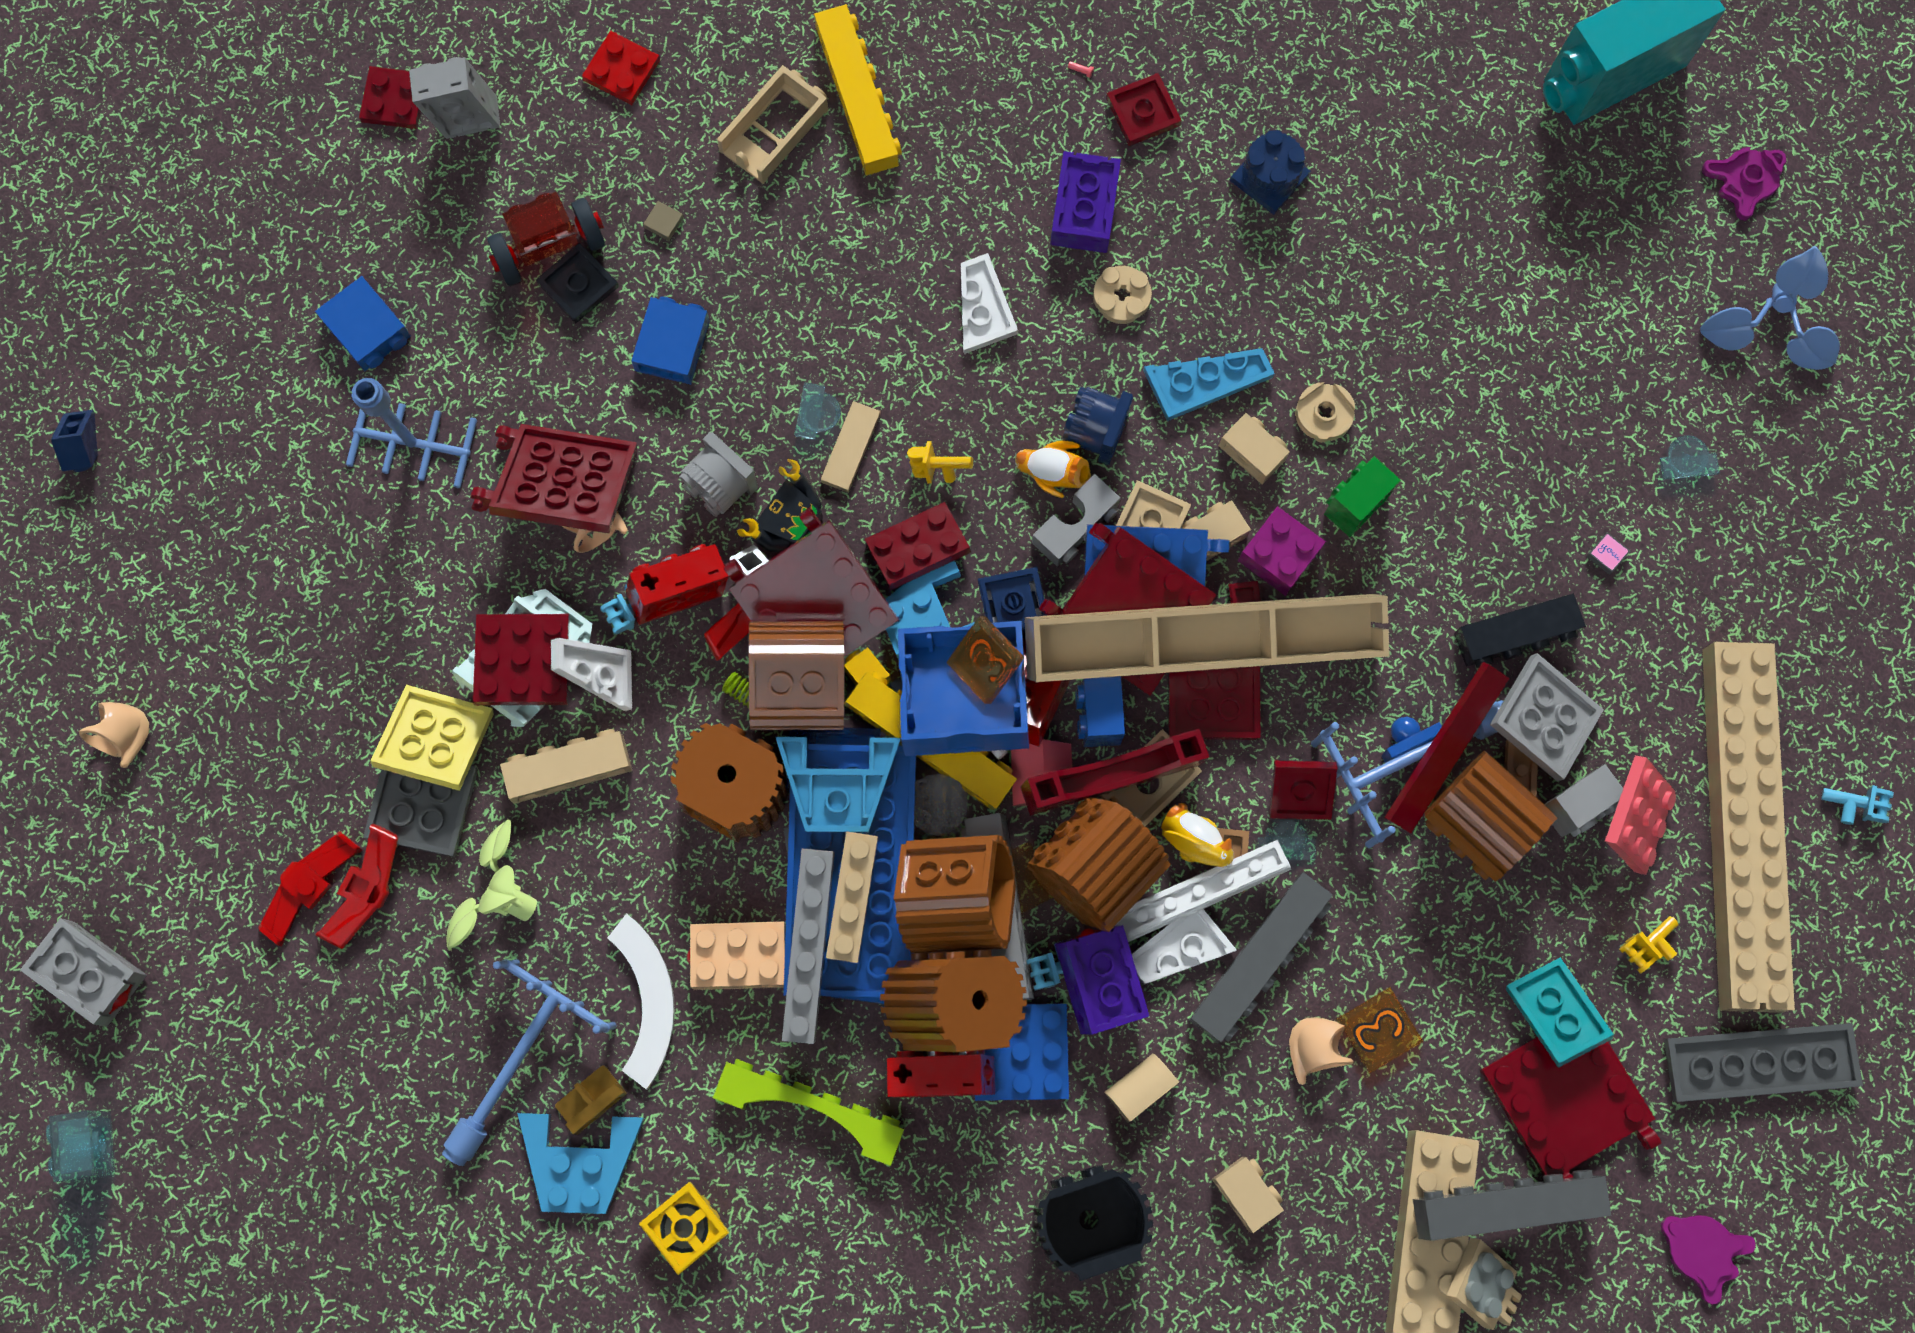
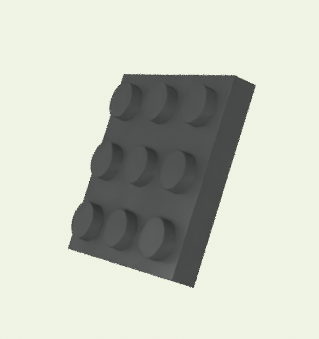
M475 766L470 767L460 791L381 769L363 838H369L370 825L376 824L398 836L397 846L455 858L478 768Z

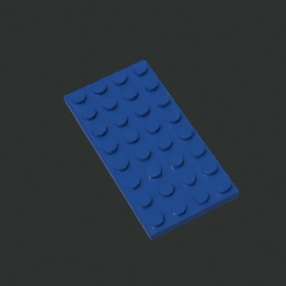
M807 744V768L869 769V745ZM898 746L869 832H854L878 836L858 963L826 958L846 832H805L790 785L784 995L787 994L802 848L835 852L820 996L880 998V994L885 993L882 981H887L889 974H885L887 969L894 967L900 960H911L910 949L905 947L906 943H903L902 934L899 933V924L896 921V904L894 901L901 845L906 844V841L914 840L916 756H904L903 746Z

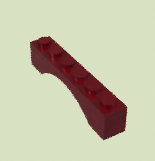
M1196 729L1107 760L1069 769L1055 770L1028 778L1020 788L1029 814L1032 816L1090 797H1096L1200 766L1210 757L1201 731Z

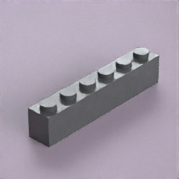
M1302 872L1188 1021L1217 1044L1221 1043L1223 1039L1229 1042L1239 1029L1235 1023L1242 1014L1248 1017L1257 1006L1258 1002L1254 998L1261 990L1266 993L1277 979L1273 976V973L1279 966L1285 968L1295 955L1291 951L1298 941L1303 944L1314 930L1310 927L1311 923L1316 917L1321 920L1332 907L1328 901L1333 894Z
M1580 1170L1572 1172L1573 1178L1563 1179V1174L1544 1175V1181L1536 1183L1533 1182V1178L1514 1179V1186L1504 1187L1503 1182H1491L1483 1184L1484 1190L1474 1191L1473 1186L1453 1188L1454 1194L1447 1195L1443 1194V1190L1423 1192L1424 1198L1413 1199L1418 1239L1433 1241L1612 1216L1606 1177L1593 1175L1592 1170Z

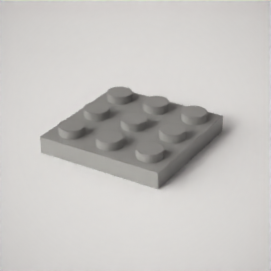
M1536 653L1529 657L1490 726L1556 781L1564 780L1604 709Z

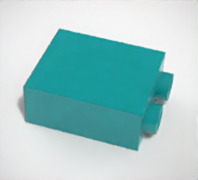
M1621 0L1576 23L1544 79L1543 94L1547 104L1557 113L1565 111L1573 125H1576L1688 66L1726 9L1720 0Z

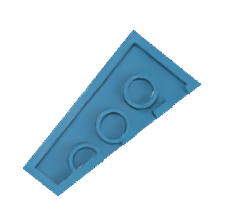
M1263 348L1228 353L1225 356L1210 358V356L1202 357L1195 361L1182 363L1181 361L1169 362L1168 365L1162 366L1149 365L1144 366L1143 369L1167 421L1269 380L1275 374Z

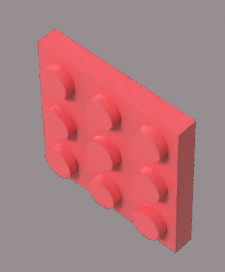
M1636 755L1605 842L1634 872L1647 875L1649 866H1652L1655 862L1656 846L1659 838H1662L1665 833V820L1668 811L1672 810L1675 805L1676 795L1675 790L1648 758Z

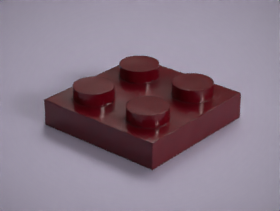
M369 66L359 114L360 121L362 123L418 129L421 111L412 101L409 71Z
M1159 73L1106 94V100L1129 146L1181 126L1182 120Z
M1274 760L1269 807L1270 818L1331 820L1338 769L1336 762Z

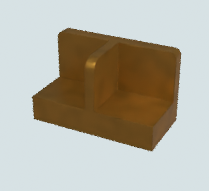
M601 1066L583 1082H577L574 1085L575 1088L558 1101L555 1107L567 1121L565 1125L572 1134L578 1135L623 1098L627 1092L607 1067Z

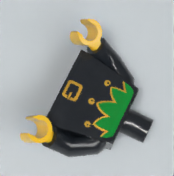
M787 459L792 465V470L789 473L783 467H779V473L782 476L790 477L791 480H785L757 521L751 518L742 519L743 522L749 525V531L746 532L744 529L737 530L739 536H751L752 541L769 552H782L810 533V530H808L799 517L801 516L800 513L810 507L820 522L823 519L822 504L815 488L804 474L799 472L800 465L795 460Z

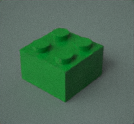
M1375 456L1368 463L1362 460L1353 469L1352 475L1346 482H1340L1325 502L1329 506L1324 515L1349 537L1379 509L1401 481Z

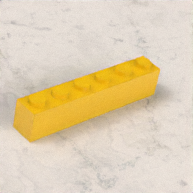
M847 4L814 13L815 28L865 175L897 167L898 156L902 155L901 146L898 138H892L890 130H893L892 120L889 113L884 114L881 105H885L881 89H876L873 81L876 80L875 71L872 63L867 64L866 62L867 48L864 39H858L856 31H859V25L855 14L850 15Z
M866 672L844 702V705L888 737L901 738L900 699L902 690H898L896 693L887 686L889 681L876 672L872 675ZM987 751L916 756L991 810L997 809L1017 780V778L1011 775L1013 770L1001 761L994 763L987 758Z

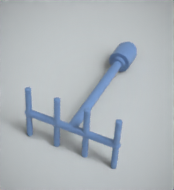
M364 378L357 381L352 389V399L360 408L356 426L353 429V438L346 465L353 467L360 437L389 442L382 468V473L389 474L396 444L406 445L410 448L425 449L417 478L419 481H425L432 451L461 456L453 485L455 488H461L467 460L471 454L470 448L477 419L470 418L463 448L435 443L442 414L437 410L434 411L427 441L416 439L402 423L406 408L405 404L400 403L398 405L395 415L389 408L391 403L389 393L377 380ZM366 415L371 417L380 416L392 429L391 434L363 428Z
M1502 700L1494 702L1473 737L1482 740L1498 732L1490 726V723L1502 705ZM1334 722L1328 728L1322 730L1320 735L1311 742L1312 747H1317L1324 742L1333 761L1336 762L1338 768L1336 779L1340 776L1343 777L1356 801L1347 809L1348 814H1353L1360 809L1374 835L1373 838L1365 843L1367 848H1371L1395 832V827L1389 826L1385 830H1381L1367 804L1376 798V792L1371 791L1363 797L1360 789L1421 760L1432 741L1353 778L1349 769L1358 762V759L1353 756L1346 762L1343 760L1330 736L1339 728V724Z
M505 959L503 961H495L493 968L506 969L526 982L527 990H538L548 997L474 1115L469 1116L468 1119L460 1118L444 1143L445 1149L442 1155L459 1166H464L467 1161H471L487 1135V1132L483 1129L485 1127L483 1122L558 1004H560L559 1010L561 1012L571 1011L593 1025V1032L595 1034L607 1033L617 1027L615 1022L606 1023L585 1010L582 1001L573 1002L551 988V981H540L520 968L519 960Z

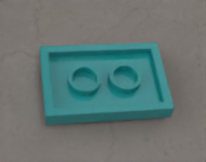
M1561 957L1506 986V991L1558 1068L1613 1039V1032Z

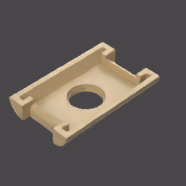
M1162 729L1144 747L1167 739L1170 736ZM1197 766L1158 778L1159 787L1152 794H1144L1139 791L1136 785L1102 794L1100 797L1107 801L1111 799L1113 802H1117L1122 807L1127 808L1134 817L1138 818L1146 826L1202 770Z

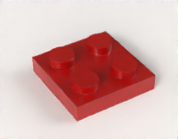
M610 30L582 74V79L606 93L633 105L660 62V56Z

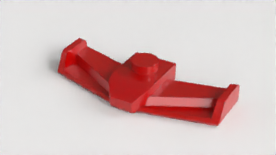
M739 603L704 633L706 643L716 661L720 660L749 633V623L752 621Z
M371 824L369 828L370 834L362 868L350 866L337 892L338 895L346 898L345 902L322 929L315 934V936L340 949L347 945L376 909L383 907L389 895L388 881L398 836L376 824Z
M339 831L299 862H291L281 874V884L258 927L259 931L278 946H282L302 904L312 910L332 887L324 878L357 853L363 851V849Z

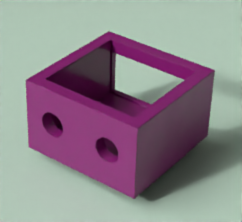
M1277 506L1242 551L1238 562L1286 596L1320 552L1326 541Z

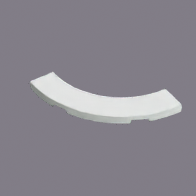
M626 913L608 936V939L626 957L637 978L642 999V1022L635 1049L622 1071L648 1090L665 1061L673 1034L675 1016L674 994L667 966L658 948L646 931Z

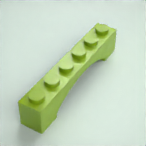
M736 1059L734 1064L726 1062L713 1095L714 1099L745 1110L747 1104L760 1101H783L810 1107L831 1117L847 1129L862 1146L861 1155L889 1166L892 1165L904 1133V1129L899 1128L901 1121L883 1115L881 1120L870 1117V1109L854 1103L852 1109L840 1105L841 1098L825 1092L822 1098L810 1094L812 1087L796 1081L793 1087L781 1083L783 1076L765 1070L764 1075L752 1072L754 1065Z

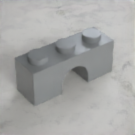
M1094 474L1073 497V503L1081 510L1083 519L1076 524L1069 525L1061 522L1053 515L1033 534L1032 544L1057 567L1063 561L1066 564L1069 563L1079 552L1077 547L1083 541L1086 542L1087 524H1099L1104 520L1107 523L1110 522L1120 510L1117 508L1120 497Z

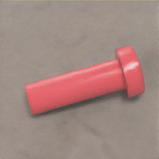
M1071 61L1068 64L1069 69L1086 74V77L1091 78L1094 67L1090 66L1088 68Z

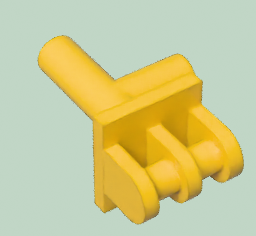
M927 441L926 447H912L907 451L910 466L913 468V476L916 478H926L927 483H932L935 468L942 469L946 483L955 481L954 469L973 468L972 457H935L931 441Z
M1669 916L1648 937L1643 932H1640L1627 939L1626 943L1619 950L1622 953H1627L1630 957L1628 959L1630 963L1635 962L1639 967L1637 971L1640 974L1663 956L1669 961L1677 955V952L1664 938L1678 926V922L1675 918Z

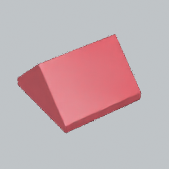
M1043 739L1039 747L1029 744V749L1011 750L1012 776L1017 778L1012 786L1013 806H1027L1020 786L1028 778L1055 770L1072 768L1071 744Z

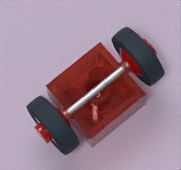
M557 191L551 194H541L532 202L512 206L507 212L502 213L516 244L515 252L512 246L506 244L501 232L489 236L487 241L493 253L489 258L495 272L501 271L508 286L522 281L518 271L519 262L517 257L519 260H523L525 267L576 246L578 244L576 238L578 232L586 240L590 250L596 251L606 246L600 231L604 226L598 212H592L585 198L571 203L575 214V225H571Z

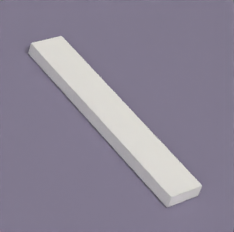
M1278 840L1233 859L1225 867H1215L1136 902L1115 926H1124L1127 940L1130 942L1291 870V866Z

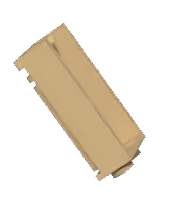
M782 65L717 138L719 151L764 184L785 157L822 115L828 111L826 94L819 87H812L806 83L803 76L796 70L790 71ZM783 90L809 110L784 139H779L756 122V120ZM751 125L777 143V147L770 155L743 135Z

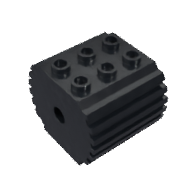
M1103 1165L1093 1166L1080 1171L1081 1178L1073 1180L1072 1176L1067 1175L1050 1181L1052 1188L1046 1189L1042 1198L1035 1200L1034 1208L1038 1209V1213L1033 1214V1221L1038 1223V1227L1034 1228L1035 1235L1042 1238L1038 1240L1041 1248L1048 1250L1044 1252L1046 1257L1052 1262L1057 1260L1053 1264L1062 1272L1070 1270L1075 1278L1082 1281L1143 1260L1141 1251L1145 1244L1151 1242L1153 1235L1148 1233V1229L1153 1227V1220L1148 1219V1214L1152 1213L1151 1206H1147L1144 1201L1148 1200L1147 1195L1139 1193L1137 1190L1142 1188L1139 1182L1130 1181L1128 1178L1133 1176L1127 1171L1117 1172L1113 1169H1104ZM1085 1210H1092L1098 1216V1223L1092 1229H1085L1080 1224V1215Z

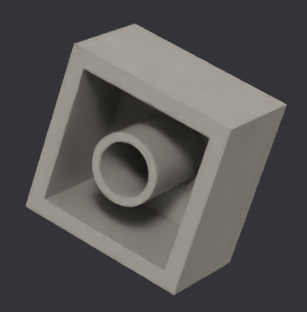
M1604 764L1544 805L1556 815L1557 819L1552 825L1559 835L1563 837L1571 833L1575 837L1597 824V820L1606 815L1608 816L1616 810L1623 787L1606 764Z

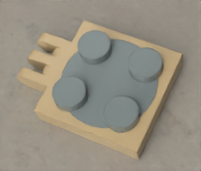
M1470 1238L1446 1296L1482 1327L1494 1330L1497 1321L1507 1326L1511 1325L1513 1319L1506 1312L1515 1314L1517 1306L1510 1300L1519 1303L1522 1297L1512 1287L1517 1271L1481 1239Z

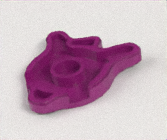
M1751 147L1742 148L1734 152L1728 159L1707 160L1702 166V173L1707 177L1724 182V185L1719 190V196L1733 202L1737 218L1745 221L1753 215L1756 204L1767 200L1780 186V175L1787 161L1786 155L1782 151L1763 150L1760 152L1750 150Z
M1703 1215L1683 1218L1668 1216L1661 1223V1231L1669 1245L1672 1257L1670 1261L1674 1267L1697 1284L1702 1299L1706 1303H1719L1722 1298L1723 1283L1735 1279L1739 1275V1270L1732 1263V1258L1737 1255L1752 1253L1756 1248L1755 1239L1749 1235H1734L1720 1222Z

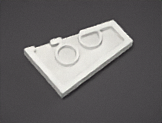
M988 253L962 262L963 352L966 354L1017 335L1018 329Z
M563 638L551 640L552 671L623 711L632 709L631 650Z
M1202 909L1170 923L1135 951L1132 957L1138 978L1145 985L1235 952L1236 948L1205 910Z

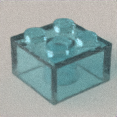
M87 1110L49 1116L46 1137L47 1141L51 1144L52 1157L49 1158L48 1169L50 1175L53 1176V1182H78L115 1176L111 1112Z

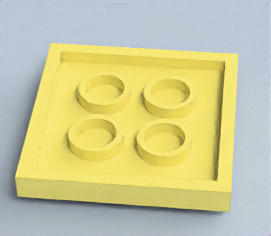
M406 685L371 758L372 767L460 791L494 715L493 708L483 705L474 706L472 702Z

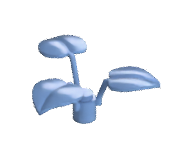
M1813 246L1804 253L1784 262L1777 270V283L1772 288V298L1766 299L1765 306L1754 321H1752V315L1748 309L1733 307L1711 316L1700 327L1701 334L1716 346L1726 350H1739L1752 342L1754 338L1752 327H1756L1769 308L1773 306L1778 312L1791 313L1795 331L1798 335L1797 338L1792 339L1787 344V354L1791 361L1800 367L1815 370L1833 366L1836 364L1840 349L1837 335L1831 329L1821 326L1812 327L1803 333L1795 307L1797 295L1805 299H1812L1820 295L1827 287L1828 268L1822 253L1816 246Z

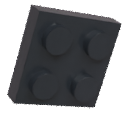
M580 243L536 279L537 284L575 324L619 288L618 282Z

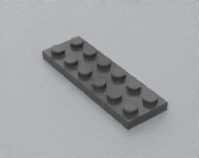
M1853 1023L1664 1039L1673 1102L1863 1086Z

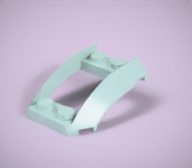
M546 589L534 591L533 595L526 597L517 596L505 613L569 614V640L590 643L592 623ZM475 649L469 653V657L459 667L456 666L452 670V674L463 691L468 688L473 692ZM544 705L491 706L510 719L511 726L524 727Z

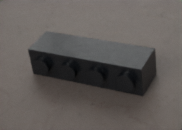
M1573 593L1461 626L1454 635L1466 667L1475 664L1476 668H1479L1483 662L1489 665L1493 664V659L1504 656L1505 660L1522 655L1521 650L1531 647L1533 652L1543 650L1551 646V641L1560 639L1561 643L1575 640L1579 637L1578 633L1586 625Z

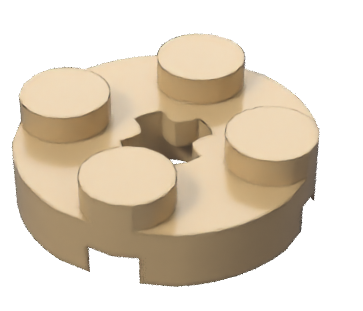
M1129 266L1106 268L1094 286L1093 301L1096 308L1103 314V317L1111 322L1127 324L1135 321L1136 318H1139L1148 310L1152 291L1148 277L1144 272ZM1126 289V292L1130 293V297L1127 296L1124 301H1120L1119 296L1114 294V292Z
M1322 382L1309 386L1301 394L1295 409L1296 420L1301 430L1307 436L1321 443L1333 441L1345 435L1354 420V400L1345 388L1337 384L1330 385ZM1322 406L1325 409L1330 407L1332 409L1331 417L1320 416V409L1318 407Z

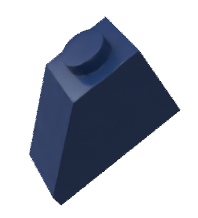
M94 410L63 414L51 438L62 471L73 470L74 472H82L93 466L98 455Z

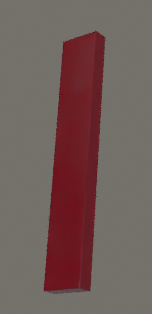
M1485 662L1481 664L1387 812L1386 819L1410 834L1412 833L1510 678Z

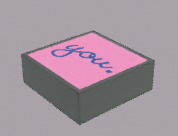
M1607 532L1587 554V557L1610 575L1628 555L1630 550Z

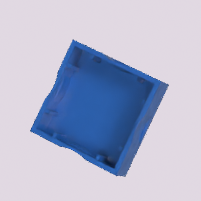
M1021 621L979 623L958 628L933 626L898 629L899 670L902 680V695L900 699L901 741L904 756L1029 749ZM979 637L988 638L994 645L995 654L1005 657L1010 662V671L999 684H993L989 677L991 674H999L1002 670V665L988 661L989 650L986 646L981 645L976 651L979 659L977 665L970 661V647Z

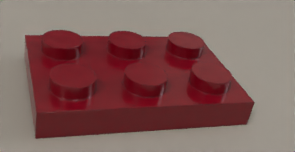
M945 502L864 539L890 591L971 553L969 544Z

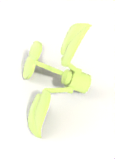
M510 819L499 825L488 836L481 848L479 856L480 865L487 867L490 864V868L495 874L487 890L482 895L479 904L476 905V900L469 898L454 912L446 937L449 951H452V948L461 944L470 935L475 926L478 912L482 914L496 912L504 916L509 913L522 921H527L536 909L537 900L521 892V887L514 883L512 867L506 865L499 868L497 865V860L505 854L510 841Z

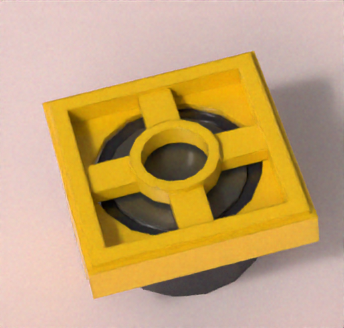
M688 1182L639 1223L678 1275L730 1233L720 1220L717 1211L712 1209L710 1202L703 1195L701 1196L691 1182Z

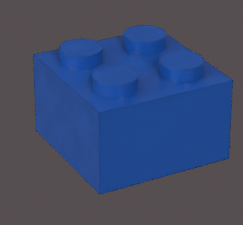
M1121 676L1083 679L1081 685H1077V691H1075L1076 709H1081L1082 715H1079V721H1077L1078 739H1083L1084 747L1120 745L1125 735Z

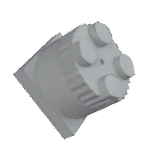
M709 432L703 438L705 448L681 471L679 478L684 483L682 485L684 489L694 498L699 495L705 502L704 507L713 516L717 517L720 513L724 514L745 492L752 495L758 489L754 470L713 432Z

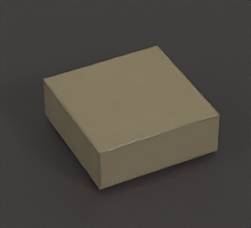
M657 201L643 225L645 229L670 241L684 216L677 210Z

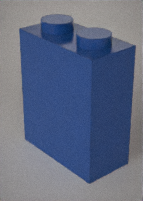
M363 276L359 277L315 311L321 321L364 372L369 368L373 369L379 366L387 354L392 350L397 351L407 343V339L411 337L402 322Z
M651 297L631 360L634 370L691 385L710 323L707 310L697 304L690 303L688 306L678 304L675 300L668 297H660V299Z

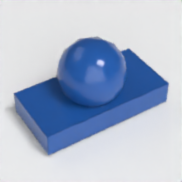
M1407 716L1398 718L1391 726V736L1397 744L1387 748L1381 756L1386 763L1434 740L1442 725L1438 722L1421 731L1419 723L1415 719Z

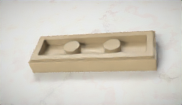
M853 401L821 477V483L849 493L881 411Z

